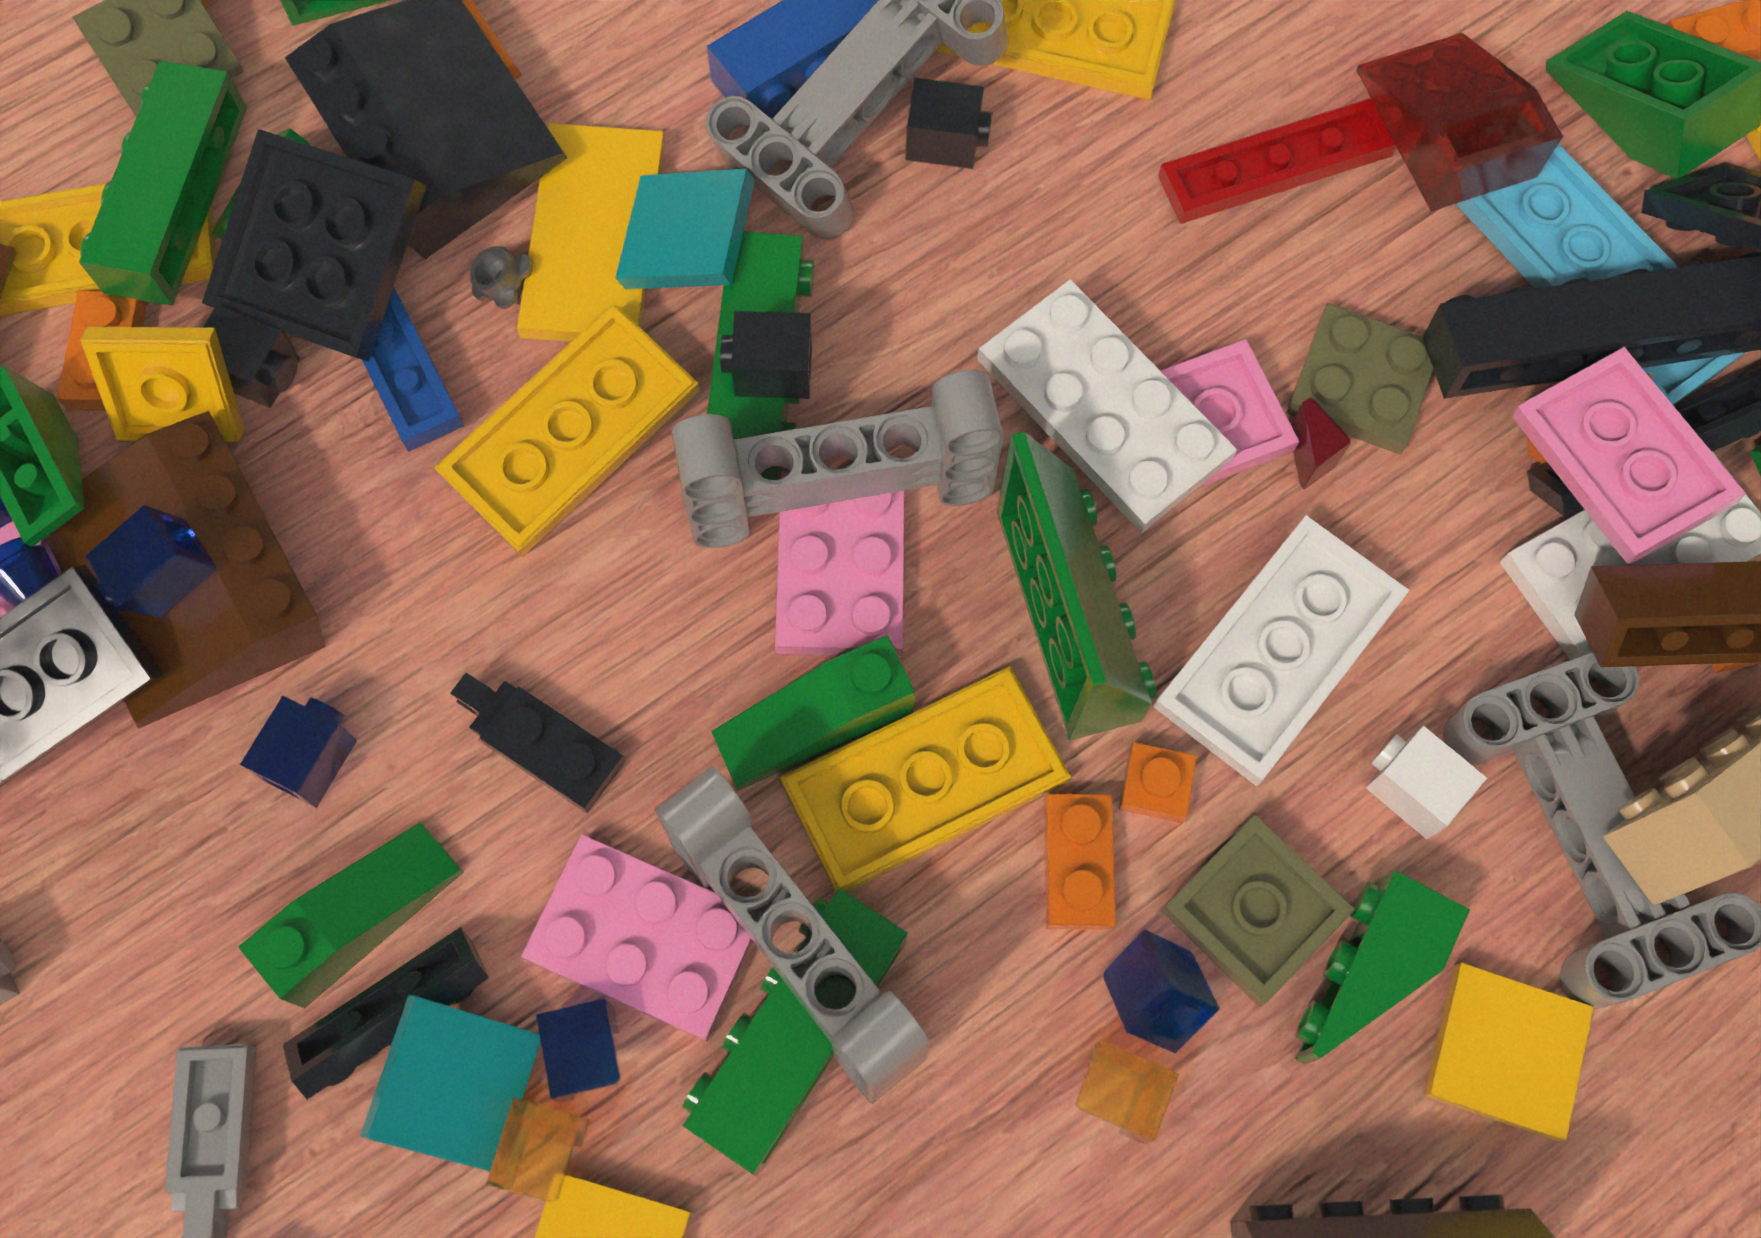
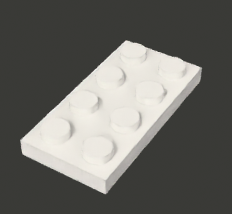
M1071 279L978 349L977 360L1141 534L1230 463L1237 452V449Z
M1745 494L1737 505L1630 565L1752 561L1761 555V513ZM1583 510L1507 553L1500 561L1502 567L1569 660L1591 653L1592 650L1574 615L1591 566H1619L1628 564L1589 514Z
M1306 515L1157 699L1153 707L1257 787L1410 590Z

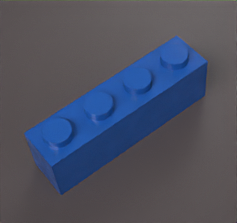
M782 0L707 45L711 81L724 97H743L753 103L769 118H773L878 0Z

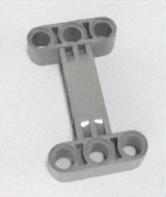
M878 0L773 119L769 118L747 99L740 96H729L720 99L710 109L706 121L708 133L722 157L734 169L746 168L755 180L754 186L807 231L819 238L830 239L840 236L850 226L854 210L842 180L831 167L942 43L973 65H988L1002 57L1008 44V33L1002 2L1000 0ZM979 22L992 24L991 28L979 34L967 31L972 25ZM750 126L748 132L740 139L728 140L730 133L737 127ZM783 160L792 161V165L785 173L777 176L769 175L772 166L777 162ZM825 195L836 197L832 206L827 210L821 212L811 211L812 204L819 197Z
M963 370L951 373L938 380L932 388L931 406L740 439H734L731 422L728 418L714 414L686 418L678 422L672 430L681 490L693 541L697 546L703 548L727 547L746 539L749 535L748 517L937 485L939 499L942 504L962 506L976 503L987 498L994 491L1004 440L989 374L980 370ZM895 445H906L913 448L917 453L908 458H896L891 456L887 450ZM843 455L850 458L854 463L844 469H832L823 462L832 456ZM772 466H782L790 471V474L780 480H768L760 475L765 469Z
M1593 652L1476 695L1449 717L1444 725L1443 739L1445 744L1471 765L1484 764L1515 753L1606 937L1605 940L1577 950L1566 957L1560 970L1561 985L1569 999L1593 1006L1594 1009H1600L1635 999L1754 952L1761 947V907L1747 895L1735 892L1722 894L1693 906L1690 905L1684 893L1653 906L1602 836L1625 820L1619 812V808L1635 798L1597 721L1634 697L1639 686V676L1635 666L1600 667ZM1588 676L1597 679L1603 685L1606 697L1599 695L1592 689ZM1530 697H1535L1545 704L1550 715L1549 719L1543 718L1534 711L1530 703ZM1471 717L1478 718L1488 725L1493 736L1492 741L1485 740L1477 735L1472 727ZM1715 914L1727 924L1730 933L1729 942L1721 938L1716 931L1714 924ZM1655 937L1664 941L1670 950L1671 963L1669 966L1661 962L1656 955L1654 949ZM1595 960L1605 964L1611 973L1612 986L1609 991L1600 986L1595 979L1593 972Z
M711 765L654 808L671 845L704 888L710 885L830 1040L835 1058L871 1104L875 1103L926 1061L930 1041L920 1025L891 991L888 990L882 995L755 834L748 810L715 767ZM746 868L760 869L769 876L766 888L754 897L739 896L731 888L735 876ZM790 921L804 923L812 932L809 944L796 953L780 951L773 944V938L777 929ZM839 975L850 980L857 991L853 1001L848 1006L838 1010H831L823 1007L817 1001L816 991L824 979Z

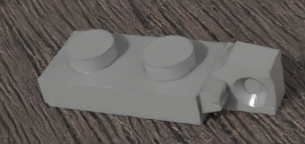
M250 1044L179 1047L177 1051L165 1193L172 1194V1212H185L182 1238H226L229 1209H241L243 1191H246L256 1059V1047Z

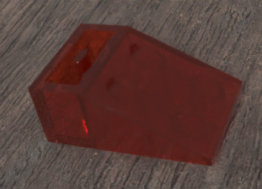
M1464 33L1359 64L1356 69L1431 212L1537 178L1563 138L1537 89Z

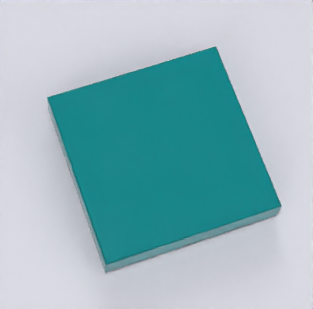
M745 168L641 175L615 279L624 289L732 285L755 183L749 171Z
M408 995L360 1137L499 1174L543 1035L417 996Z

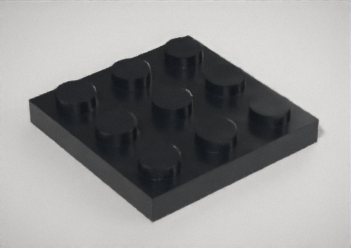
M258 129L202 304L213 308L216 305H220L282 330L284 333L369 362L426 185L413 178Z

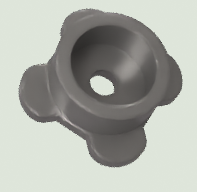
M493 246L483 250L474 260L470 270L473 296L480 301L488 298L494 300L495 305L501 309L511 307L523 290L524 278L532 271L533 262L531 258L526 254H520L517 257L513 256L503 246Z

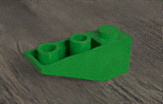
M1393 871L1376 882V884L1368 881L1353 905L1355 910L1350 914V917L1357 920L1358 923L1349 943L1341 940L1334 948L1324 968L1323 976L1331 980L1323 1000L1321 1004L1313 1000L1298 1024L1295 1037L1302 1040L1303 1043L1295 1059L1303 1064L1321 1059L1442 972L1470 909L1397 871Z

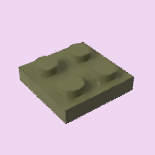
M104 0L72 16L136 117L141 107L143 89L147 84L151 83L159 61L227 71L231 78L243 72L240 63L200 0Z
M1327 303L1321 314L1286 413L1295 416L1302 402L1311 397L1347 436L1401 455L1409 443L1433 371L1423 337Z
M1255 814L1161 911L1258 1007H1261L1277 993L1355 909Z

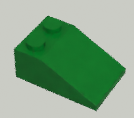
M1630 11L1622 13L1546 60L1545 71L1631 159L1675 179H1679L1758 128L1761 123V62Z

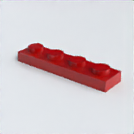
M1372 97L1161 164L1158 178L1180 224L1389 158L1392 156L1397 142Z

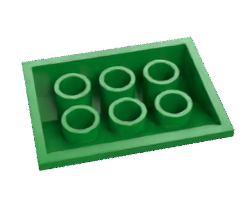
M1026 432L1011 435L997 515L1068 739L1070 741L1142 722L1152 705L1151 699L1156 697L1155 682L1147 662L1137 661L1131 640L1136 638L1134 619L1126 602L1118 604L1111 583L1116 581L1114 559L1107 545L1099 546L1093 526L1097 524V512L1093 497L1088 489L1080 490L1074 470Z

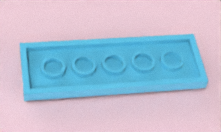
M1511 94L1427 149L1418 163L1428 176L1535 289L1563 285L1570 280L1582 277L1590 278L1591 280L1619 277L1636 269H1647L1649 272L1678 268L1668 255ZM1747 352L1642 369L1652 375V381L1671 404L1675 406L1739 360Z

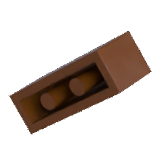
M1761 561L1591 566L1574 615L1600 667L1761 662Z

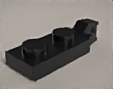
M465 673L450 692L452 696L458 699L456 702L477 716L469 728L480 736V740L484 745L587 814L626 762L622 754L519 686L515 688L504 681L495 692L473 676Z

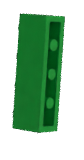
M159 61L151 83L144 87L140 110L131 132H128L123 139L121 157L112 180L105 185L102 191L101 207L92 230L86 234L81 244L79 263L104 294L173 306L247 110L227 71Z
M744 231L732 285L723 286L707 414L721 415L728 418L731 422L734 439L796 429V423L787 422L789 404H800V399L735 397L732 373H721L720 350L722 335H733L734 311L799 313L801 296H812L814 260H804L803 236ZM782 466L769 467L760 475L768 480H780Z
M840 888L829 903L820 897L813 907L878 988L905 946L908 932ZM804 923L801 924L798 932L806 936V939L797 952L804 949L812 937L810 928ZM773 967L760 988L768 994V997L754 1018L744 1012L736 1021L722 1044V1048L730 1053L715 1077L707 1072L701 1075L682 1105V1108L690 1113L683 1124L684 1128L755 1176H758L834 1057L830 1040ZM839 975L830 976L819 984L816 991V999L823 1007L838 1010L848 1006L853 1001L857 990L847 978Z

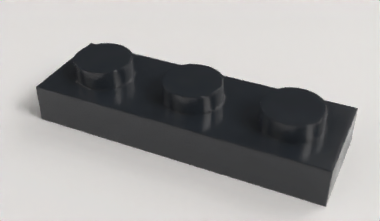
M460 927L283 1044L291 1082L307 1100L327 1086H334L343 1082L354 1072L357 1066L387 1046H391L408 995L452 1006L465 1000L479 984L489 978L475 945L464 930Z

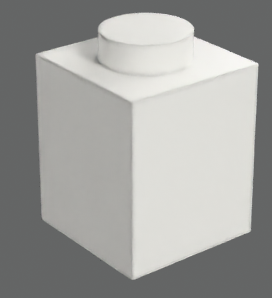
M1423 725L1406 741L1396 734L1371 762L1379 772L1367 785L1366 789L1425 839H1429L1450 824L1485 782L1487 777Z

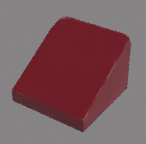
M1311 397L1302 402L1291 423L1299 440V444L1293 453L1300 486L1304 490L1334 469L1351 443V439Z

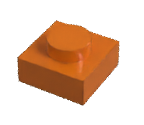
M1133 742L1129 748L1119 810L1183 823L1188 814L1197 755Z

